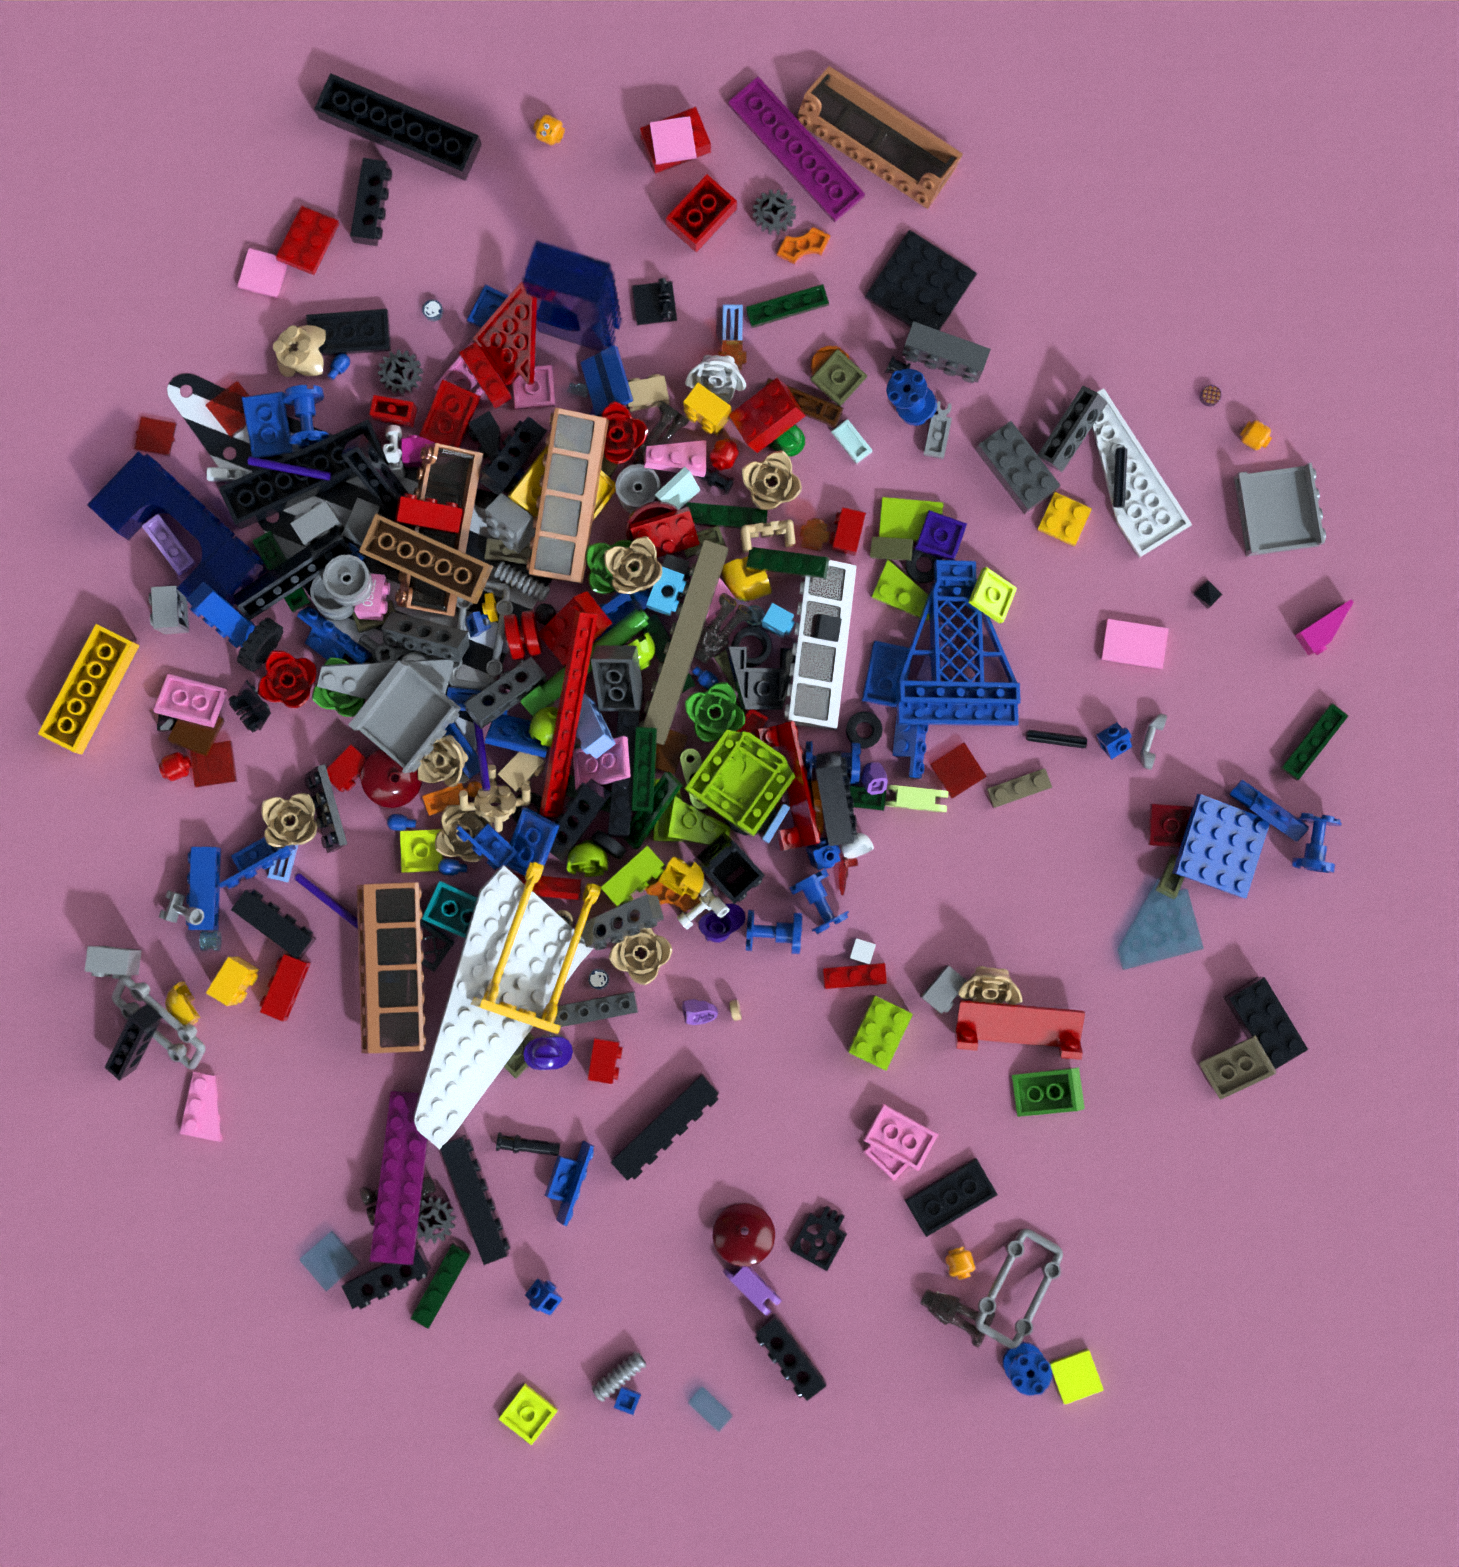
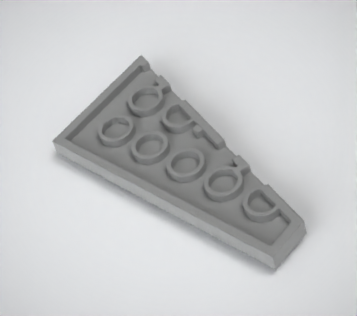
M446 659L405 660L444 694L446 693L454 661ZM397 661L322 665L317 687L369 699Z

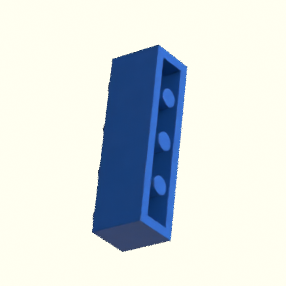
M204 581L186 599L191 605L189 609L197 617L204 616L202 620L211 628L215 625L217 627L215 630L223 638L228 636V641L236 648L239 646L243 647L242 644L248 639L247 636L256 627L254 623L248 621L242 613Z
M191 847V851L188 852L190 872L187 874L190 893H187L186 902L189 908L196 907L204 912V919L198 925H193L187 921L186 925L188 930H219L221 848Z

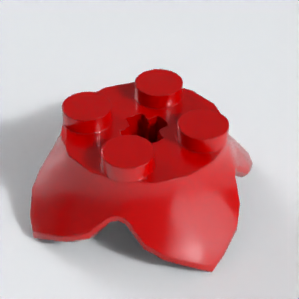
M613 401L604 408L601 417L607 418L609 421L604 456L612 463L621 464L629 460L634 451L645 442L648 429L642 420L633 418L624 405ZM595 423L588 427L585 434L590 445L592 443ZM617 431H620V434H623L620 439L612 438V436L616 435Z
M271 651L265 664L267 674L258 683V694L267 701L273 703L281 702L289 708L302 707L310 697L311 687L316 678L315 664L307 658H294L285 651ZM288 676L293 678L291 685L285 684V681H287L286 677Z

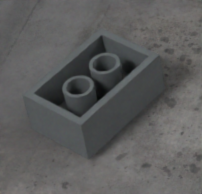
M596 645L591 662L599 711L639 712L644 700L637 646Z

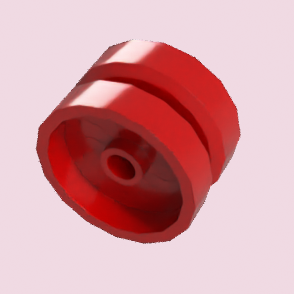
M533 610L522 612V625H520L515 614L504 615L505 636L513 660L524 658L525 644L531 656L542 654L540 636L538 635L539 631Z

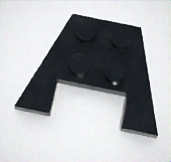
M725 646L741 708L782 710L787 696L788 684H791L793 676H789L791 663L795 664L796 656L792 655L793 648H780V668H746L747 647Z

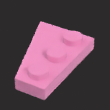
M706 440L646 446L644 451V468L679 473L686 467L694 476L704 477L706 474Z
M193 1072L180 1134L218 1142L222 1141L219 1124L220 1114H218L216 1075Z

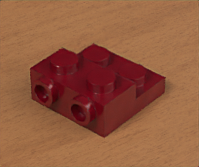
M1150 804L1148 845L1180 848L1193 807Z

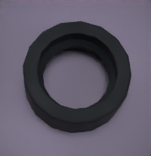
M744 627L735 635L731 647H739L740 641L745 636L751 635L758 638L762 643L763 651L757 658L746 657V667L759 666L771 653L772 643L770 637L759 627Z

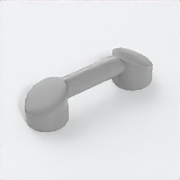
M1162 713L1158 714L1149 723L1140 752L1142 766L1149 770L1152 769L1156 754L1149 752L1155 730L1162 731L1167 720V715Z

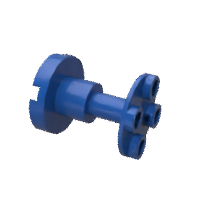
M914 369L897 370L892 374L887 384L886 393L889 401L896 406L899 417L906 424L913 426L922 425L926 420L932 418L937 410V400L932 390L927 387L923 374Z
M297 385L285 389L286 393L282 392L283 402L294 406L295 416L300 418L302 432L294 433L288 437V442L297 445L299 449H304L329 437V433L314 430L312 417L316 415L315 404L324 399V391L320 386L313 385L314 389H307V385Z
M806 741L804 766L807 770V782H811L812 768H816V756L813 755V741ZM851 743L850 753H841L842 758L846 757L847 773H849L850 783L858 784L860 778L859 754H861L860 743Z
M1301 813L1299 820L1313 823L1311 842L1306 843L1304 858H1293L1292 867L1299 869L1304 867L1309 871L1334 873L1335 864L1325 862L1327 846H1324L1323 843L1326 825L1342 826L1341 820L1329 815H1322L1320 818L1314 816V814Z
M826 868L789 887L793 895L802 890L809 904L814 903L824 922L812 929V932L815 931L816 934L828 929L831 922H834L836 925L848 918L847 913H849V911H846L835 917L825 899L828 894L820 881L830 876Z
M748 910L745 951H752L753 937L775 938V943L791 944V954H800L802 913L793 914V923L776 922V926L755 925L754 910Z
M1021 1342L1017 1348H1008L1005 1351L1002 1365L1005 1374L1011 1380L1014 1388L1027 1396L1043 1394L1051 1383L1052 1370L1049 1362L1040 1350L1032 1343Z

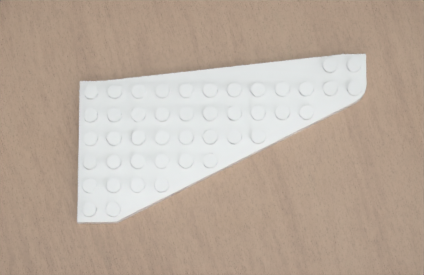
M504 865L498 869L479 891L414 1112V1123L417 1130L439 1149L456 1132L533 1028L532 1025L470 1005L473 997L483 998L487 986L491 983L525 884ZM531 892L503 971L495 1004L499 1005L500 1001L517 1006L516 1011H519V1008L536 1013V1018H540L544 1008L550 1001L574 929L534 892ZM582 936L580 937L565 983L584 958L593 950V948L585 946Z

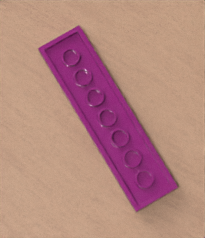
M756 77L728 102V106L834 223L865 197V193L759 77Z
M390 1092L370 1254L371 1262L413 1265L428 1143V1139L417 1130L414 1123V1112L420 1093Z

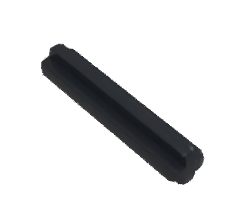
M1122 447L1117 448L1115 452L1114 508H1123L1125 506L1128 450Z
M1028 730L1026 733L1027 741L1083 749L1087 746L1086 737L1037 730Z

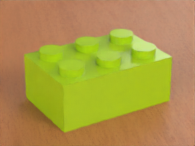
M646 846L608 880L601 889L619 907L634 900L632 895L637 891L639 893L643 892L649 886L647 882L652 877L657 879L664 872L663 867L665 864Z
M873 995L847 1052L887 1071L913 1014Z

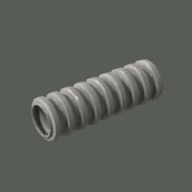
M504 561L500 562L495 569V578L499 577L500 581L504 580L506 584L510 583L511 587H516L518 591L521 589L522 593H528L527 595L529 597L533 596L534 600L539 599L540 603L545 601L550 592L549 586L545 587L544 583L539 584L538 580L534 581L533 577H527L526 573L522 574V571H516L515 567L511 568V565H505Z
M633 1352V1356H628V1360H624L622 1365L619 1364L617 1369L614 1368L612 1373L609 1372L607 1377L604 1376L602 1381H598L597 1385L592 1386L594 1395L603 1402L605 1397H609L610 1393L615 1392L616 1388L619 1389L621 1384L624 1385L626 1380L629 1381L631 1376L634 1377L636 1372H640L642 1367H646L645 1360L638 1352Z

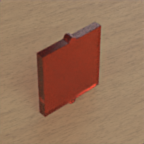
M141 416L139 428L136 431L137 438L134 449L170 456L173 442H175L174 435L177 423Z

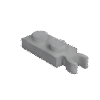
M938 401L937 415L930 419L923 455L944 459L952 418L946 417V415L950 413L952 406L949 403L946 410H941V402Z

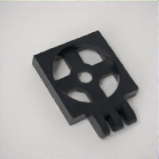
M827 1205L820 1218L812 1213L809 1214L790 1249L791 1252L825 1271H828L847 1236L846 1232L839 1229L845 1215L840 1214L838 1220H834L837 1211L833 1210L830 1217L827 1216L830 1207ZM813 1224L823 1225L819 1234L815 1235L808 1232L807 1228ZM830 1230L836 1235V1246L827 1242L826 1237ZM802 1238L811 1243V1248L807 1255L801 1248L800 1241ZM817 1238L823 1240V1244L821 1246L815 1245V1240ZM824 1250L831 1254L826 1259L815 1260L819 1251Z

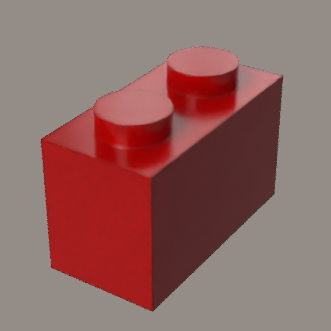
M373 395L369 415L374 421L414 428L417 407L411 401Z
M842 507L841 513H836L834 524L838 526L836 532L831 533L829 544H833L832 551L856 555L865 520V512Z
M351 744L327 768L330 782L341 792L345 790L347 792L350 791L356 784L355 780L361 775V769L367 757Z
M594 1038L588 1075L589 1081L613 1084L614 1079L618 1080L620 1067H616L617 1059L622 1058L623 1052L620 1041Z

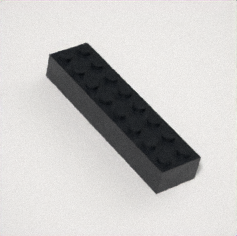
M330 73L314 108L318 118L322 121L465 181L482 146L477 134Z
M369 419L276 461L331 472L329 481L260 468L219 487V491L234 524L243 529L356 477L357 475L341 454L347 442L362 434L384 462L387 463L383 446Z

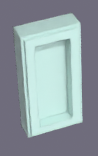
M848 419L831 432L855 464L859 463L873 451Z

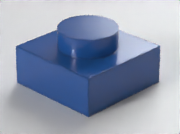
M621 1386L614 1408L634 1415L641 1393Z

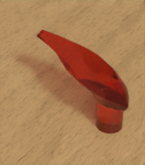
M843 856L840 862L839 888L841 895H844L848 867L858 866L857 858L847 859V857Z

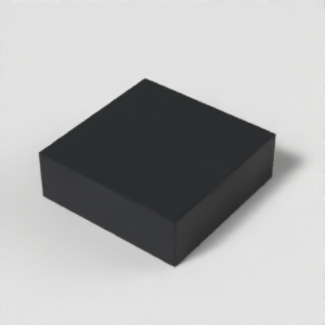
M818 614L814 638L838 642L842 618Z

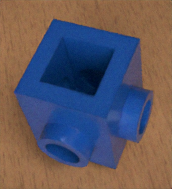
M1117 722L1096 735L1101 749L1111 760L1132 747L1130 742L1132 736L1126 727L1122 728Z
M819 838L820 843L805 847L811 866L817 870L831 868L835 863L841 861L839 846H829L828 838Z
M538 1278L525 1294L530 1301L529 1305L531 1308L549 1316L563 1298L555 1290L557 1287L549 1280L544 1282Z

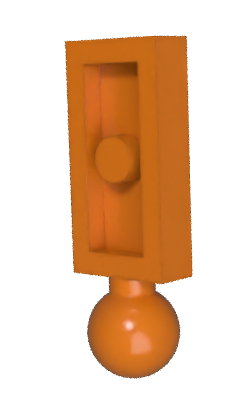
M473 781L464 789L463 783H459L455 787H447L422 796L428 815L431 816L443 812L449 805H460L459 792L462 790L467 791L468 796L475 798L478 790L482 788V784Z

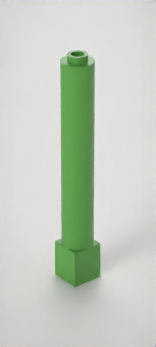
M635 608L592 644L587 674L593 670L591 657L596 645L623 646L648 625L647 620L649 617L642 609L638 611ZM566 666L520 701L532 717L540 709L551 707L554 701L561 696Z

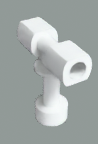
M389 425L385 429V437L390 441V444L384 445L383 452L386 461L389 463L388 467L397 478H404L405 469L400 459L402 451L398 449V441L402 438V429L398 425Z
M705 879L700 891L701 897L698 898L700 903L687 914L682 912L677 916L678 921L687 930L694 925L692 920L705 909L709 911L712 909L720 918L730 911L722 899L714 895V889Z

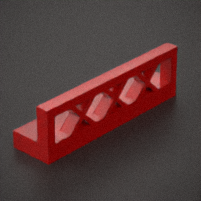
M513 873L521 882L526 884L525 876ZM541 876L536 884L534 883L532 892L541 897L580 900L582 880Z

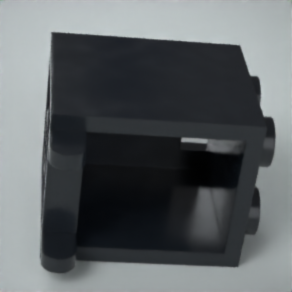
M725 832L719 835L693 859L734 904L737 901H742L752 887L755 888L760 885L763 880L762 878L765 876ZM741 866L745 871L729 884L726 879Z

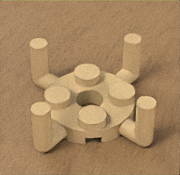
M788 519L770 523L743 525L740 530L743 553H747L752 549L751 538H758L759 534L761 538L772 537L774 532L776 535L784 534L785 547H794L793 544H796L793 521Z
M491 764L488 766L490 790L483 791L480 788L474 802L469 803L468 792L465 790L460 791V809L462 811L475 810L479 817L482 816L485 818V821L494 823L496 832H501L503 821H506L512 813H515L516 807L528 806L530 804V786L524 785L522 787V798H515V795L508 786H497L496 766ZM497 802L500 803V805L492 806L491 803Z

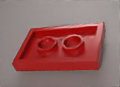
M301 206L276 255L277 261L315 275L339 226V221Z
M442 379L419 436L434 443L460 448L469 427L468 423L474 415L481 396Z
M689 507L630 524L634 540L647 536L656 548L657 558L700 544Z

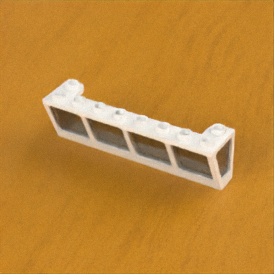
M830 560L826 579L801 576L805 578V582L800 584L799 594H803V601L798 602L797 614L801 615L800 623L796 622L794 635H798V642L793 643L792 655H795L796 659L795 664L791 663L789 675L793 676V684H788L787 696H791L790 705L786 704L784 719H788V722L794 721L795 725L830 730L837 729L856 565ZM818 614L842 618L838 642L814 638Z

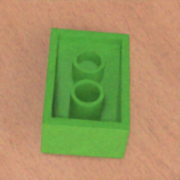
M1079 1067L1012 1075L1017 1117L1075 1112L1085 1109Z

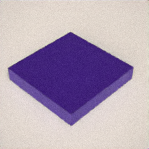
M928 510L915 550L944 560L955 561L967 523Z

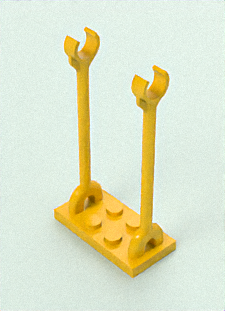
M530 862L525 874V880L527 881L491 983L487 986L483 998L473 997L470 1005L558 1034L561 1026L554 1024L558 1010L557 1004L592 904L599 897L601 886L587 883L582 897L584 903L549 1003L543 1010L541 1018H536V1013L519 1008V1011H516L517 1006L501 1001L499 1005L495 1004L499 992V983L534 883L536 884L540 879L544 865L536 862Z

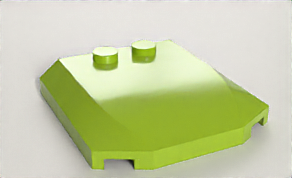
M726 730L685 790L729 822L754 837L794 780L795 775L782 754L751 733Z

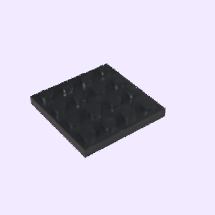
M909 230L866 294L865 299L909 327L912 326L914 321L940 331L976 277L977 272Z

